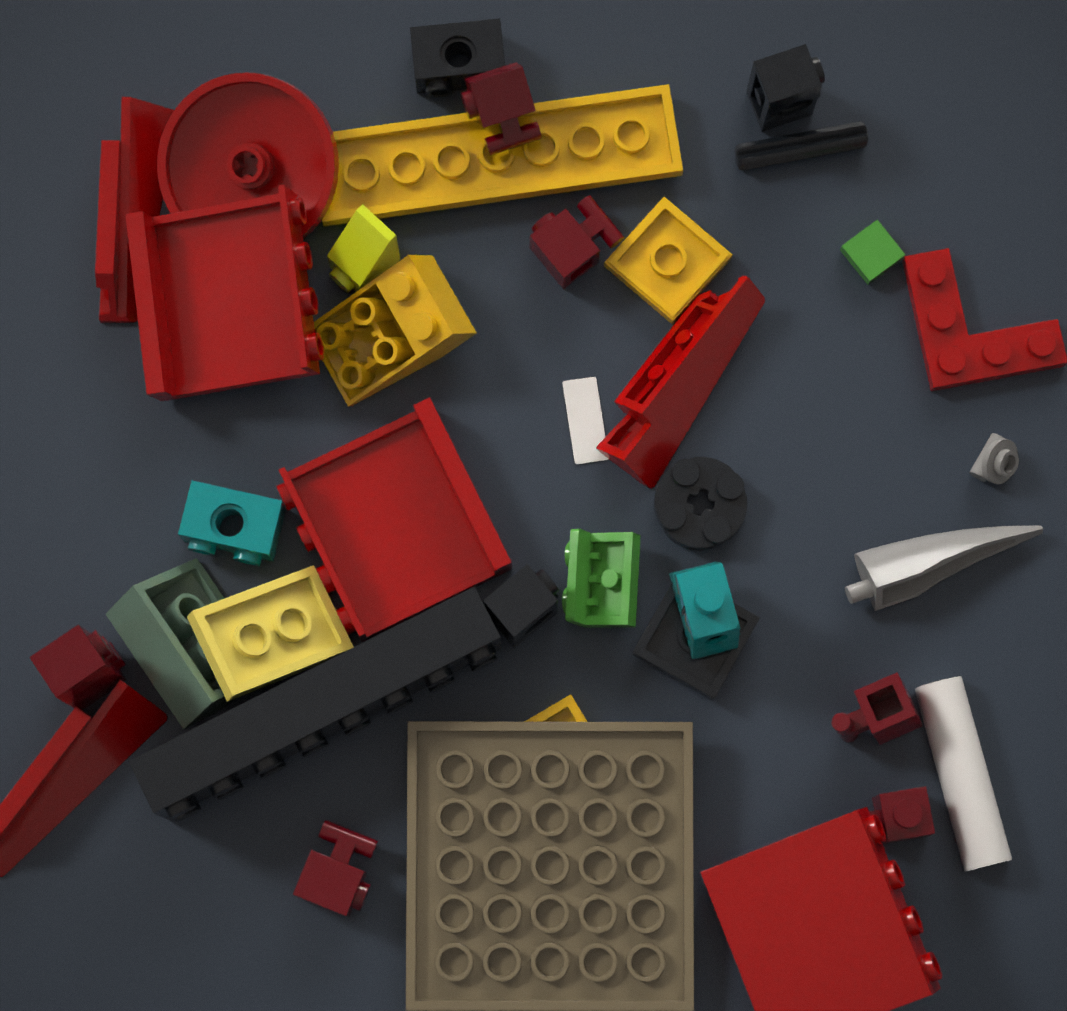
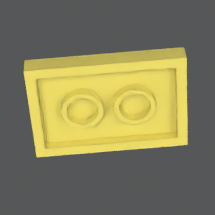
M314 565L195 609L187 616L227 702L316 667L354 648Z

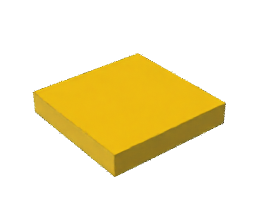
M663 197L604 262V267L673 325L694 298L700 295L732 259L733 254L666 197Z

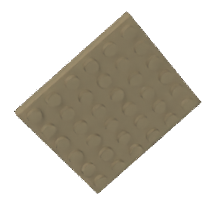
M408 721L406 1011H694L693 722Z

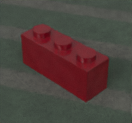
M79 624L29 657L55 697L73 708L77 706L84 710L112 691L120 679L123 682L127 681L120 671L126 665V662L113 643L108 642L104 636L101 637L97 630L89 633Z

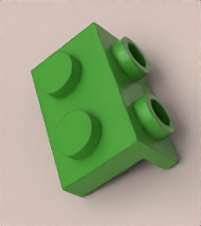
M571 529L570 541L565 547V562L568 567L567 588L564 589L562 595V608L567 622L584 628H636L641 535L634 532L590 533L583 529Z

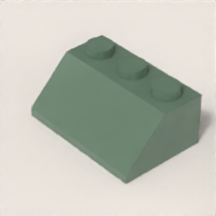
M197 558L133 585L106 613V616L183 729L217 713L235 700L226 701L187 619L191 611L225 599Z

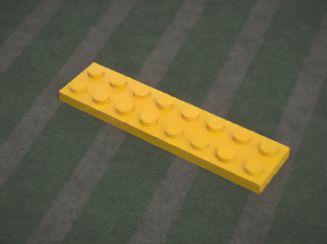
M667 84L534 103L536 111L517 118L520 126L537 121L542 139L494 155H489L484 138L501 133L499 124L483 128L478 123L476 117L469 119L467 113L334 131L333 134L339 156V174L332 203L322 219L323 226L348 223L362 204L378 219L682 176L683 165L670 86Z

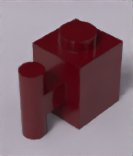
M515 62L465 78L468 91L462 92L461 97L468 118L476 117L478 123L483 128L497 123L500 127L501 133L484 138L489 155L542 139L537 121L523 126L519 125L517 117L536 111L524 69L520 64Z
M591 195L582 199L576 206L586 218L582 223L578 224L569 211L564 209L556 216L553 212L546 214L531 229L534 233L530 235V249L562 289L599 263L600 250L593 242L596 238L601 236L610 249L617 246L625 238Z
M898 672L855 690L854 693L861 708L849 714L837 713L833 716L831 722L835 731L845 742H853L857 739L858 734L871 730L880 745L923 727L907 688Z
M926 786L878 794L872 798L874 811H869L870 815L876 814L879 817L886 833V841L882 842V844L922 838L935 834Z
M325 820L318 837L335 844L331 856L328 857L316 851H310L293 895L349 917L352 909L361 911L371 884L364 882L367 873L350 866L349 863L354 852L372 858L378 841Z

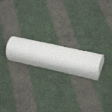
M962 676L939 680L915 688L964 872L1012 860Z

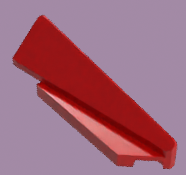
M122 97L121 142L120 140H101L95 263L96 288H100V323L137 322L125 214L144 211L152 217L160 216L163 201L157 175V156L163 130L174 110L133 97Z
M739 277L733 288L720 296H717L711 290L696 296L614 401L623 413L627 415L598 444L596 449L648 488L652 489L657 484L765 303V297L749 277Z
M121 679L93 717L76 706L0 804V877H4L167 721L166 713Z

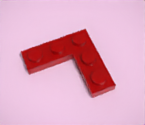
M949 248L904 256L902 264L931 391L1066 366L1067 355L1058 319L968 335Z

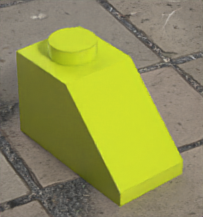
M363 204L355 211L327 255L330 268L332 269L329 276L346 293H349L352 289L357 292L401 260L396 234Z

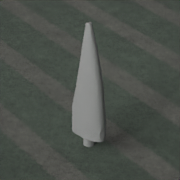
M996 526L962 529L898 541L855 553L854 558L862 581L845 586L846 596L850 604L869 598L875 611L912 599L940 581L980 560L1043 534L1042 526Z

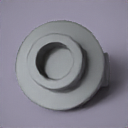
M992 433L970 470V475L983 482L989 481L994 484L1006 482L1016 472L1019 464L1018 450L1015 443Z

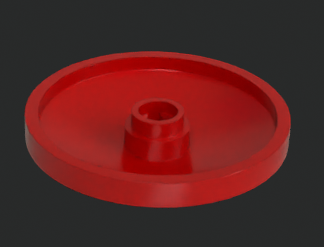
M246 72L223 75L200 85L188 94L169 117L160 139L157 156L159 187L170 214L279 194L278 186L286 185L298 197H301L305 204L307 223L301 225L303 239L318 226L327 213L336 191L339 174V156L335 137L329 122L320 108L297 87L278 78L259 73Z

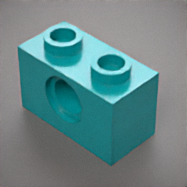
M191 480L178 535L184 542L189 543L188 550L215 556L216 549L234 553L233 560L260 566L262 559L274 562L287 508L282 500ZM231 515L242 517L244 520L243 528L237 535L228 537L220 533L221 522L226 517Z

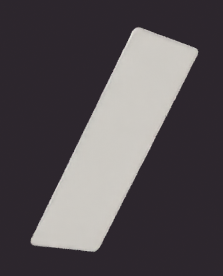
M596 377L563 381L575 464L608 460L607 457L596 449L598 444L605 438Z

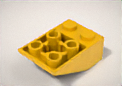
M407 255L314 322L315 333L318 332L323 342V362L348 407L359 403L442 358L477 334L433 255Z

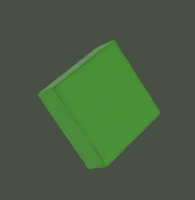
M878 219L840 248V251L867 285L903 260L906 255Z

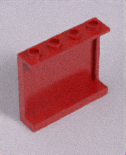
M286 185L278 186L279 194L152 217L144 211L125 214L146 394L160 401H168L320 374L319 361L324 359V347L320 334L318 332L315 333L313 315L318 314V300L314 288L309 287L307 270L312 269L313 261L309 244L303 242L301 225L307 223V213L303 199L298 197Z
M430 397L414 404V412L287 472L285 467L279 469L284 482L276 486L288 511L297 507L304 523L297 526L296 529L307 552L317 549L324 565L316 568L327 593L337 590L344 606L337 609L336 612L347 634L350 635L357 631L361 642L403 623L474 586L477 587L512 570V562Z
M867 807L855 810L700 872L755 1011H890L933 995L941 989L938 980L942 979V972L938 960L932 951L926 953L919 934L924 932L921 918L913 905L907 906L900 889L905 887L901 869L894 859L889 861L882 842L886 841L884 827L876 814L870 815Z

